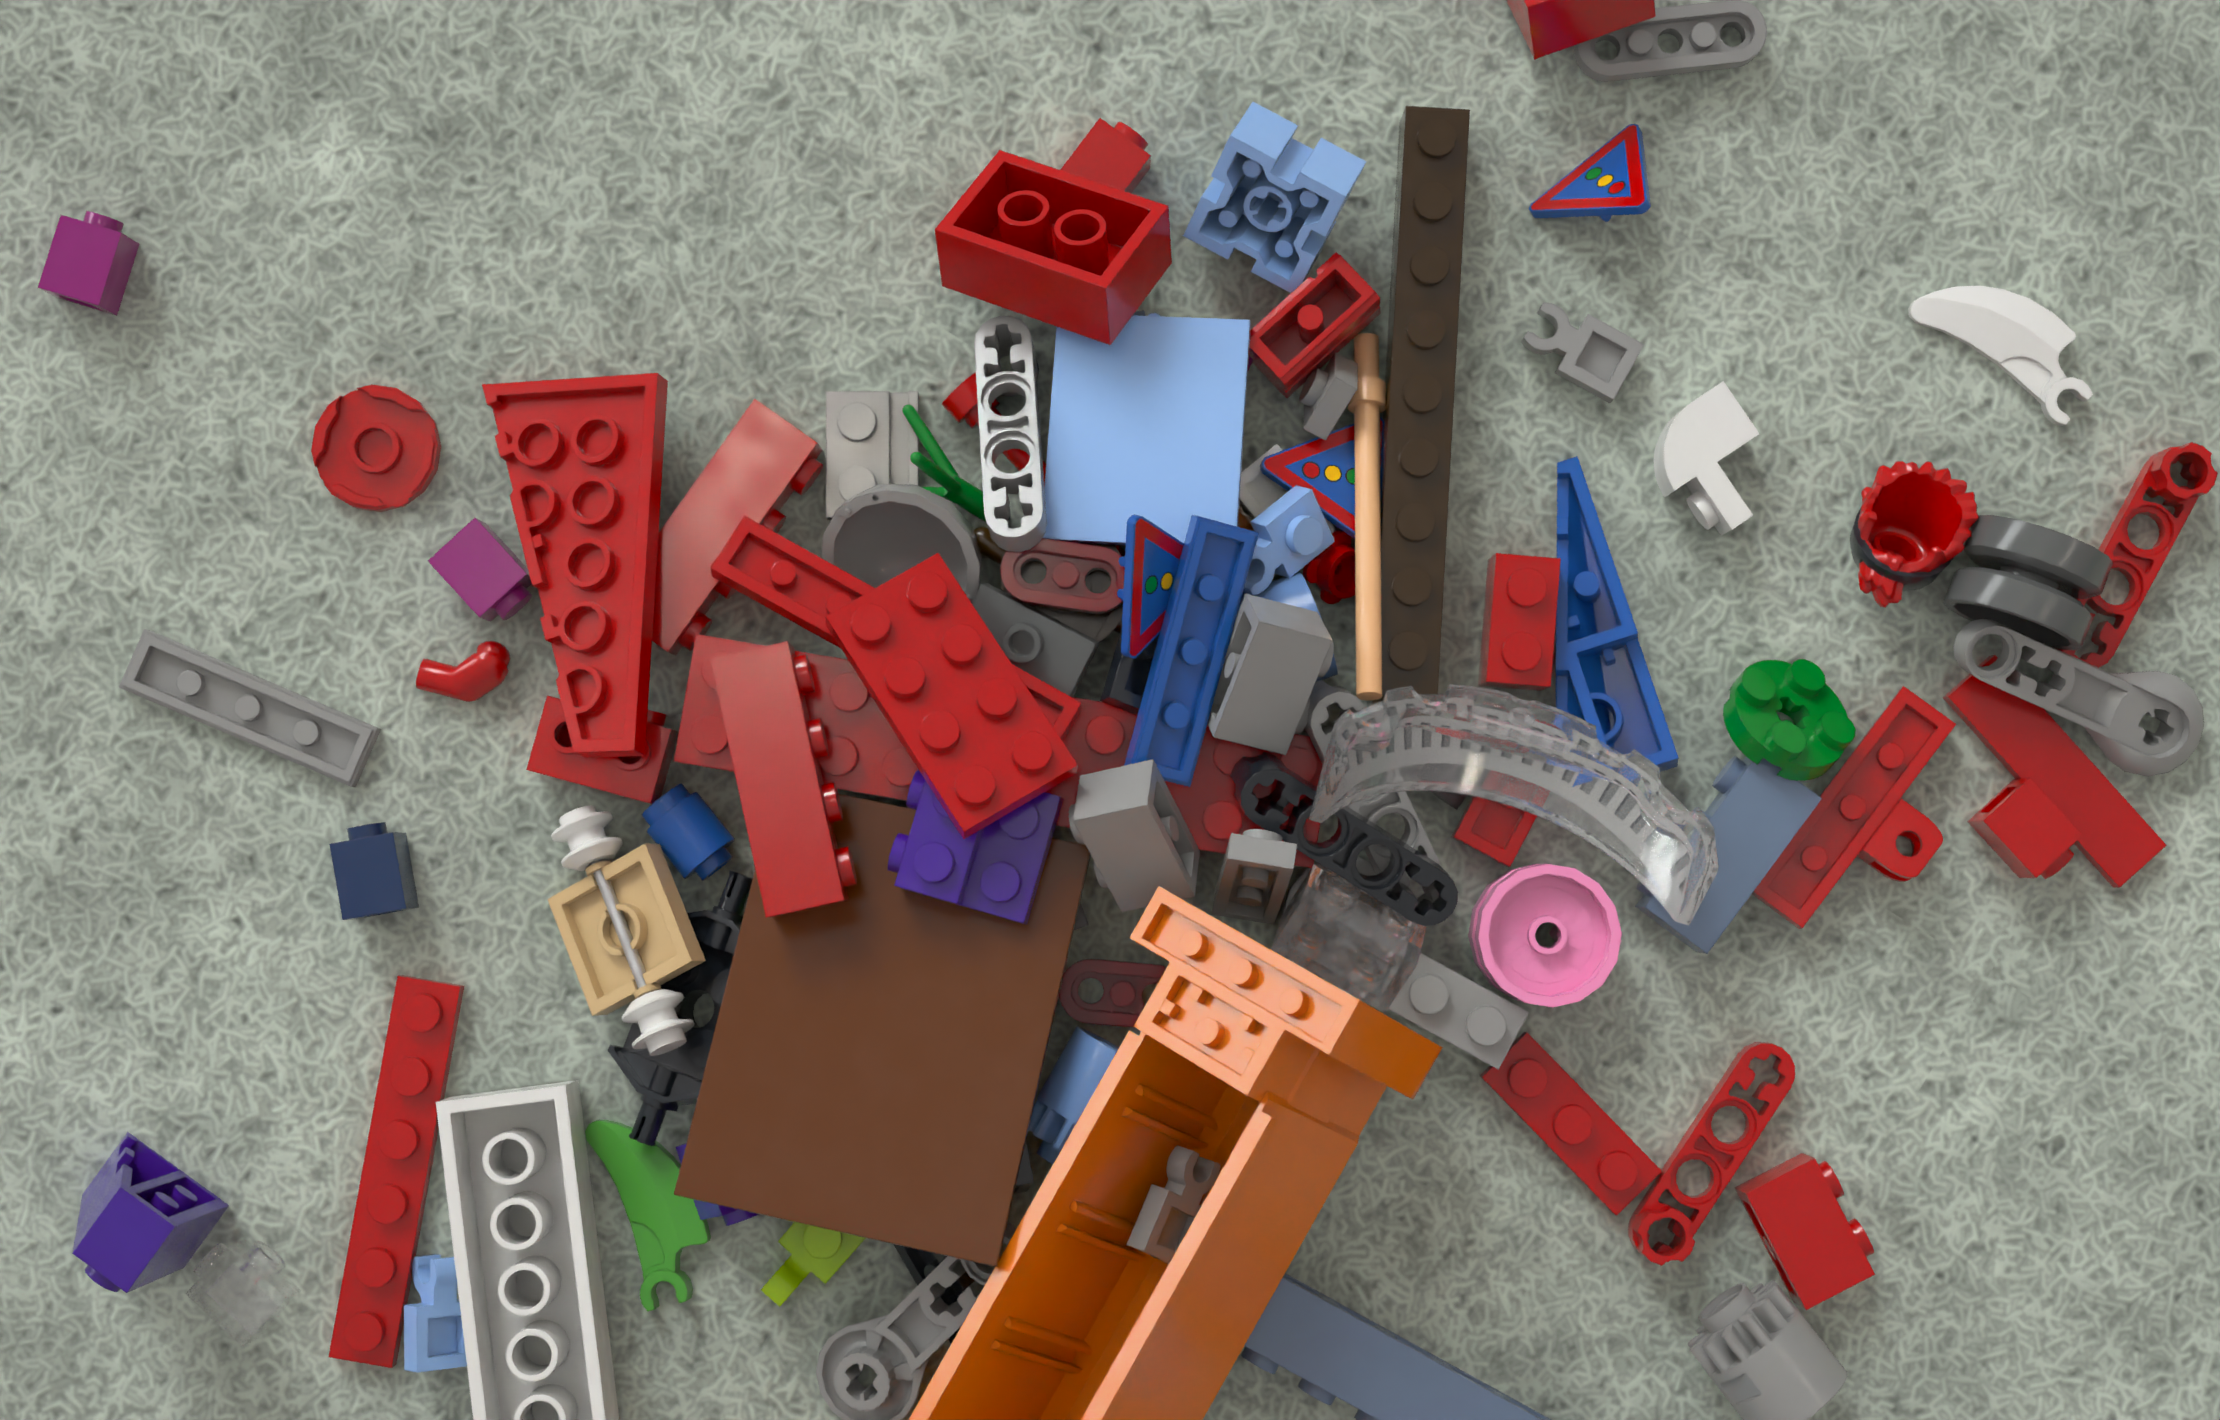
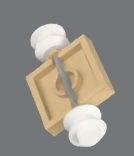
M592 805L583 806L561 816L559 819L561 826L551 834V838L554 842H567L570 848V852L561 861L562 866L577 871H586L587 877L547 900L592 1016L608 1015L631 1002L621 1018L624 1023H638L642 1034L632 1043L633 1049L647 1048L650 1056L664 1054L687 1042L684 1033L694 1026V1021L691 1019H678L674 1008L684 999V996L680 992L661 989V985L706 960L660 844L645 843L612 862L611 860L623 845L621 838L607 837L604 831V827L613 819L612 813L608 811L597 812L595 806Z

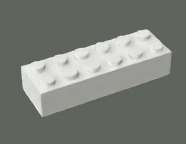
M579 1080L452 1096L436 1102L473 1420H619Z

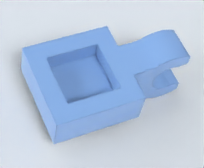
M439 1254L414 1256L412 1277L415 1288L420 1294L421 1303L404 1305V1370L419 1373L466 1367L459 1299H457L454 1257L441 1258Z

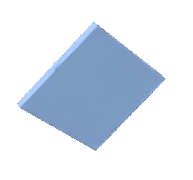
M1150 313L1148 316L1133 315L1111 345L1056 326L1045 474L1047 526L1043 538L1072 543L1126 545L1127 520L1134 514L1143 516L1182 543L1185 541L1192 515L1238 527L1250 320L1165 317L1157 313Z

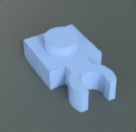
M1298 485L1294 486L1250 522L1254 531L1258 532L1259 535L1243 592L1251 595L1263 592L1272 582L1274 574L1291 578L1335 542L1312 489Z

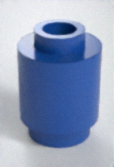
M682 783L669 790L642 813V817L650 825L646 832L656 844H660L662 852L684 879L697 873L701 880L704 881L733 858L726 848L734 842L735 838L698 792L690 794Z

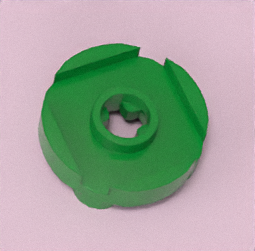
M1798 659L1792 664L1780 660H1763L1751 664L1741 673L1729 689L1730 698L1723 708L1725 726L1739 750L1757 765L1764 758L1771 764L1781 767L1782 769L1778 772L1777 776L1788 780L1806 781L1825 774L1853 741L1856 729L1848 718L1837 695L1825 683L1826 679L1823 671L1816 664L1805 659ZM1781 712L1786 714L1793 720L1795 724H1793L1789 720L1782 721L1778 717L1777 713Z

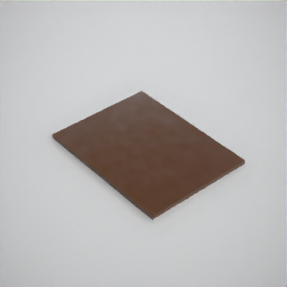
M838 794L843 820L833 822L834 833L838 848L846 846L850 848L857 885L847 887L849 901L766 918L755 870L674 1195L997 1267L1091 854L1086 845L1052 838L1026 925L894 886L898 873L888 871L891 848L898 833L909 835L916 810Z

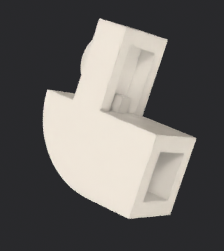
M1724 381L1695 399L1666 424L1658 438L1654 452L1655 477L1663 496H1668L1686 484L1692 492V495L1686 499L1687 504L1695 518L1707 530L1715 526L1721 536L1745 522L1753 514L1717 462L1759 435V432Z

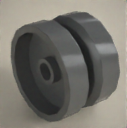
M1978 515V520L1970 528L1971 536L1965 541L1964 551L1979 567H1967L1954 572L1943 601L1945 606L1967 620H1993L2056 649H2081L2093 616L2076 599H2088L2102 594L2113 565L2109 556L2076 538L2040 525L1995 515Z

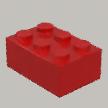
M1002 150L997 152L935 228L943 287L1108 345L1113 343L1172 264L1168 205Z

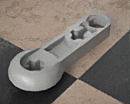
M1988 619L1970 622L1956 636L1953 646L1954 657L1962 669L1985 683L2084 726L2108 760L2124 772L2148 777L2169 773L2185 763L2199 745L2204 729L2203 706L2192 687L2174 674L2160 671L2109 673L2012 628ZM1997 634L2002 641V651L1999 658L1989 666H1976L1972 655L1974 645L1985 635ZM2020 658L2039 668H2048L2053 672L2050 682L2048 684L2040 681L2037 683L2033 678L2016 670L2015 668L2018 666ZM2145 714L2156 717L2161 721L2155 733L2144 730L2139 726L2140 720Z
M1007 1222L1003 1240L1006 1247L1017 1229L1010 1222ZM947 1256L888 1315L846 1326L830 1336L819 1352L816 1376L820 1394L831 1411L843 1420H901L905 1418L918 1397L929 1357L962 1326L994 1268L985 1264ZM967 1272L975 1281L959 1295L956 1302L948 1306L940 1296L944 1294L947 1287L951 1286ZM870 1366L878 1376L871 1385L865 1388L859 1383L857 1378L861 1375L862 1370Z

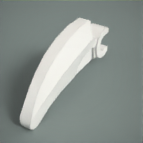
M1957 286L1922 296L1913 301L1908 308L1909 317L1915 323L1944 332L1969 345L1999 366L2041 404L2045 417L2053 424L2063 426L2070 421L2069 416L2058 407L2057 397L2063 390L2069 391L2082 402L2088 400L2093 395L2090 387L2083 380L2074 377L2067 378L2058 361L2064 347L2075 340V332L2053 312L2030 298L2000 288Z

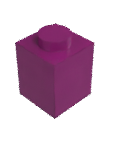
M86 211L83 221L60 215L38 288L56 298L117 316L140 244L121 233L124 223L113 218Z
M477 518L471 520L428 560L432 567L478 617L491 622L498 615L504 621L511 618L532 597V594L527 590L532 585L528 568L486 523Z

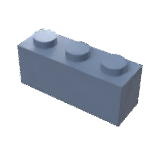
M1737 756L1731 758L1712 784V787L1718 790L1719 794L1704 812L1699 807H1696L1683 821L1702 851L1687 921H1684L1680 913L1666 897L1649 869L1637 885L1636 889L1644 895L1635 907L1695 952L1708 954L1822 799L1801 782L1777 776L1782 768L1771 764L1764 758L1758 765L1747 757L1743 761Z

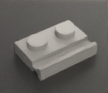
M826 391L827 520H831L834 515L833 513L846 501L874 486L882 484H915L919 486V468L910 460L913 452H919V438L902 412L903 407L910 404L919 414L918 391L890 393L889 391Z

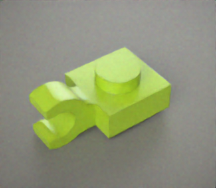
M794 1222L777 1241L791 1255L762 1287L761 1291L780 1307L810 1272L826 1284L866 1238Z

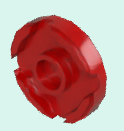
M373 384L356 388L358 390L351 391L344 397L339 396L326 407L315 425L311 448L314 465L318 468L319 476L324 481L323 483L329 492L356 509L376 512L404 507L424 493L438 471L441 442L436 422L422 403L397 388Z

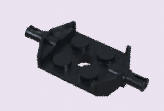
M730 870L718 906H714L712 911L702 910L687 913L706 961L661 985V989L680 992L684 996V999L674 1009L678 1019H691L694 1021V1026L684 1033L687 1042L667 1053L650 1056L647 1048L633 1049L632 1043L642 1033L638 1023H632L624 1046H609L608 1052L635 1090L642 1094L640 1100L643 1103L632 1132L629 1134L631 1139L637 1140L640 1143L655 1146V1141L667 1110L677 1112L679 1105L697 1103L743 920L742 913L753 880L751 877ZM708 993L714 1002V1013L711 1020L705 1026L699 1027L694 1020V1005L698 998Z

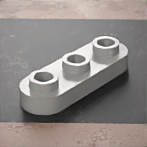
M1742 0L1655 8L1656 17L1575 45L1574 54L1582 72L1588 77L1601 82L1739 68L1752 61L1762 49L1767 37V26L1761 12L1754 5ZM1733 27L1738 30L1742 39L1741 44L1735 47L1726 45L1720 36L1721 29ZM1662 34L1675 36L1679 42V50L1675 53L1662 51L1658 45V37ZM1602 40L1610 41L1617 49V56L1611 60L1600 58L1595 51V44Z

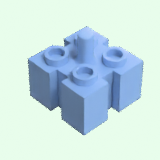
M1252 102L1231 133L1211 175L1213 180L1201 196L1183 236L1227 260L1236 248L1256 259L1251 270L1252 273L1292 293L1305 281L1336 223L1335 220L1345 205L1366 161L1323 138H1320L1314 149L1292 138L1298 125Z

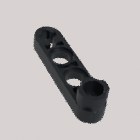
M1263 752L1256 757L1243 756L1235 764L1230 775L1236 785L1234 796L1245 815L1255 824L1265 830L1281 835L1284 842L1297 844V850L1414 923L1422 926L1436 925L1445 921L1453 913L1458 902V891L1452 878L1438 863L1335 798L1319 810L1329 811L1337 816L1338 827L1335 834L1324 842L1314 843L1309 841L1303 835V826L1306 819L1312 815L1318 787L1286 768L1281 760L1267 752ZM1275 779L1278 780L1275 790L1270 795L1263 798L1256 797L1253 788L1258 783L1268 787ZM1302 794L1306 795V797L1300 800ZM1289 802L1295 805L1290 817L1284 810V807ZM1288 820V824H1287V825H1283V824H1282V823H1284L1285 821ZM1380 844L1389 849L1390 862L1383 872L1367 876L1357 870L1356 860L1359 853L1365 847ZM1404 871L1412 880L1424 887H1429L1435 880L1433 886L1439 893L1438 898L1434 902L1423 899L1417 905L1418 900L1408 886L1400 882Z

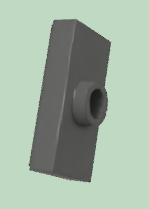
M988 583L981 584L972 605L1011 664L1073 698L1100 642L1040 610L1016 600L1011 595Z

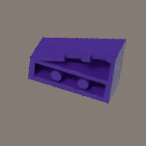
M127 1132L82 1194L72 1254L87 1264L85 1273L95 1283L113 1292H119L122 1289L128 1293L183 1269L229 1205Z

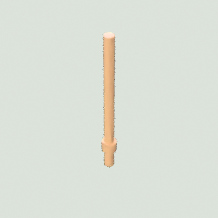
M1361 333L1354 337V362L1358 363V389L1348 404V410L1354 413L1356 697L1360 700L1372 701L1382 698L1380 413L1386 409V383L1379 378V336L1373 333Z

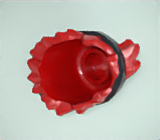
M1896 461L1891 468L1884 465L1880 466L1872 488L1866 487L1862 490V506L1857 513L1851 531L1850 548L1853 560L1859 569L1860 590L1865 594L1872 592L1876 603L1880 607L1886 608L1890 603H1898L1902 600V591L1918 590L1931 584L1950 564L1953 558L1964 550L1963 543L1971 536L1969 528L1979 518L1974 492H1966L1967 483L1964 480L1951 479L1948 468L1936 471L1933 464L1929 461L1925 462L1920 468L1914 462Z

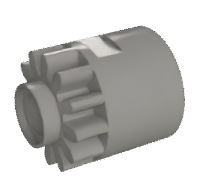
M1775 1280L1770 1281L1765 1286L1759 1283L1751 1291L1744 1283H1740L1721 1293L1701 1311L1698 1319L1703 1325L1696 1330L1699 1335L1688 1342L1691 1353L1743 1420H1808L1838 1393L1847 1379V1371Z

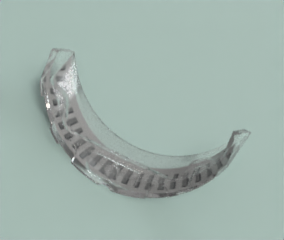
M1449 684L1445 694L1419 695L1412 686L1388 690L1381 702L1364 707L1355 713L1350 709L1344 712L1336 720L1331 731L1309 820L1323 823L1331 815L1354 802L1380 794L1402 791L1450 792L1496 801L1548 820L1597 847L1637 878L1657 898L1674 921L1690 925L1719 868L1714 827L1700 808L1689 812L1661 784L1659 767L1635 749L1629 754H1621L1598 740L1595 725L1558 708L1535 700H1522L1507 692L1466 685Z

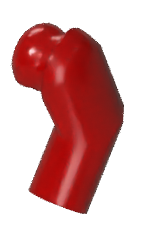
M485 641L478 645L477 653L472 654L458 666L424 658L418 670L416 688L466 702L478 700L502 684L508 674L507 666L511 659L510 653L499 642Z

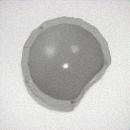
M882 484L857 494L833 513L834 515L823 534L822 559L876 588L939 553L971 603H973L980 586L982 554L972 525L951 501L915 484Z

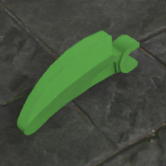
M596 1120L588 1124L585 1130L586 1140L605 1164L618 1189L630 1221L644 1278L640 1289L641 1303L647 1312L655 1310L660 1306L659 1298L656 1294V1288L660 1281L671 1283L676 1290L678 1302H686L692 1298L693 1286L688 1275L680 1270L682 1249L690 1245L705 1244L710 1241L711 1235L707 1219L700 1220L694 1200L674 1195L681 1165L659 1142L655 1141V1146H650L631 1139L629 1134L632 1132V1127L609 1120Z

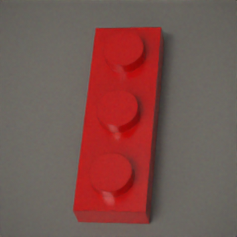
M1524 1032L1513 1042L1499 1070L1490 1065L1480 1075L1497 1095L1614 1215L1617 1216L1662 1172L1528 1032Z

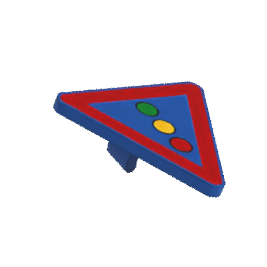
M1637 124L1626 126L1531 203L1529 210L1534 218L1597 216L1603 221L1608 222L1612 215H1638L1648 211L1651 203L1643 136Z
M1380 417V499H1381V496H1382L1383 434H1384V420H1383L1381 417ZM1354 423L1332 431L1326 440L1316 437L1269 455L1262 460L1260 464L1262 474L1286 491L1291 490L1296 485L1312 489L1324 518L1355 539Z
M1135 514L1131 515L1127 520L1125 556L1119 558L1120 566H1125L1124 588L1117 591V596L1123 600L1121 653L1129 658H1136L1160 634L1184 543L1143 516Z

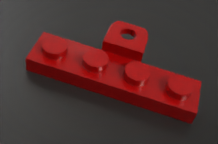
M1903 686L1820 794L1821 801L1764 876L1752 895L1798 929H1802L1857 856L1891 880L1906 882L1911 878L1917 877L1942 845L1943 836L1938 827L1928 817L1900 798L1955 727L1956 723ZM1898 836H1903L1911 842L1913 851L1910 857L1902 855L1897 850L1896 839Z

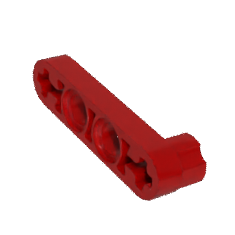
M2190 442L2179 447H2169L2152 455L2144 464L2098 549L2108 555L2113 562L2111 569L2120 571L2128 580V596L2119 605L2107 603L2100 595L2088 599H2076L2084 606L2087 604L2096 613L2115 617L2116 620L2113 626L2108 621L2099 622L2096 626L2091 641L2099 646L2097 653H2086L2079 658L2075 655L2076 650H2058L2098 668L2107 664L2114 656L2199 496L2207 494L2215 485L2218 473L2211 464L2212 453L2204 446ZM2177 462L2183 465L2180 475L2188 481L2187 486H2177L2170 476L2171 465ZM2146 493L2150 498L2157 496L2164 498L2165 500L2162 505L2174 507L2173 515L2160 504L2144 501V494ZM2137 514L2151 517L2159 529V537L2156 544L2147 550L2136 547L2128 537L2127 528L2129 522Z
M1754 1042L1745 1046L1736 1055L1663 1166L1662 1172L1656 1177L1633 1212L1628 1223V1236L1632 1246L1649 1261L1663 1266L1671 1260L1683 1262L1691 1254L1695 1245L1693 1237L1792 1087L1795 1079V1065L1791 1056L1782 1047L1768 1042ZM1772 1054L1776 1058L1772 1068L1779 1074V1078L1775 1084L1764 1081L1759 1084L1752 1097L1764 1101V1104L1757 1112L1747 1101L1729 1095V1091L1735 1083L1741 1090L1747 1091L1756 1075L1748 1067L1751 1060L1757 1058L1765 1061ZM1725 1106L1737 1107L1745 1118L1743 1134L1732 1142L1719 1141L1711 1129V1121L1714 1114ZM1689 1160L1703 1161L1710 1171L1708 1188L1696 1196L1683 1194L1676 1183V1174L1679 1167ZM1665 1189L1677 1202L1694 1208L1689 1218L1680 1210L1658 1201ZM1663 1218H1672L1667 1227L1670 1232L1675 1234L1672 1242L1667 1245L1664 1242L1658 1241L1650 1248L1648 1243L1650 1237L1648 1230L1655 1221L1659 1222Z

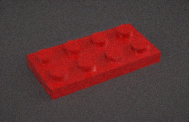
M939 553L825 616L827 628L963 839L973 835L1077 773L1078 764Z

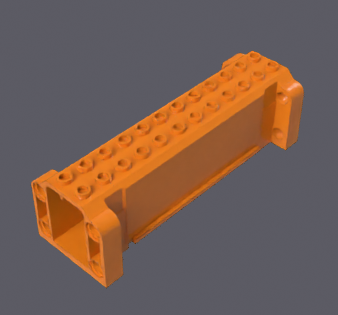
M1158 886L1129 937L1170 962L1133 1026L1141 1032L1137 1035L1129 1030L1001 1255L998 1266L993 1269L909 1420H1203L1359 1141V1135L1386 1087L1388 1086L1414 1099L1443 1047ZM1178 1145L1199 1153L1200 1157L1219 1163L1220 1173L1212 1188L1202 1195L1199 1202L1201 1208L1170 1263L1167 1264L1126 1244L1151 1185L1154 1184L1165 1188L1168 1181L1166 1172L1168 1158L1173 1149Z

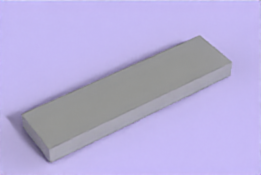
M144 629L119 685L121 689L351 787L357 786L381 731L378 727L147 629Z

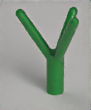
M910 404L905 405L902 409L905 418L934 462L920 452H913L910 460L942 486L922 488L951 501L986 522L983 491L960 478L915 408Z

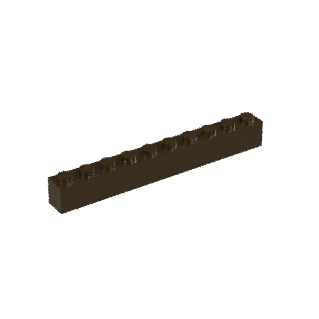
M1406 106L1399 122L1385 371L1386 409L1383 411L1384 434L1381 496L1382 698L1367 701V712L1370 717L1399 709L1437 707L1470 119L1469 109Z

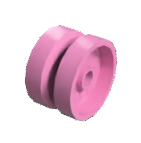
M1532 864L1510 869L1488 884L1472 909L1468 933L1474 963L1490 985L1514 1000L1552 1008L1579 1002L1604 984L1618 961L1622 936L1616 907L1601 885L1575 868L1552 864ZM1546 922L1554 925L1549 934L1555 942L1548 948L1539 945L1535 938L1537 928Z

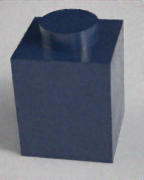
M386 822L348 828V841L329 844L342 920L360 919L419 908L406 833H388Z

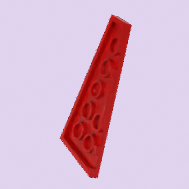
M659 373L482 384L486 403L493 409L499 433L494 435L499 456L506 461L513 489L509 496L531 584L538 589L544 617H541L540 620L545 640L552 645L559 673L556 684L573 752L584 758L645 756L668 381Z

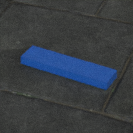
M1196 515L1191 516L1124 766L1154 759L1164 781L1188 787L1191 786L1258 539V532Z

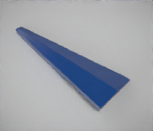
M1578 456L1558 462L1557 558H1561L1556 613L1555 733L1592 750L1636 779L1677 767L1679 757L1640 647L1638 631ZM1592 768L1579 772L1571 788L1592 782Z

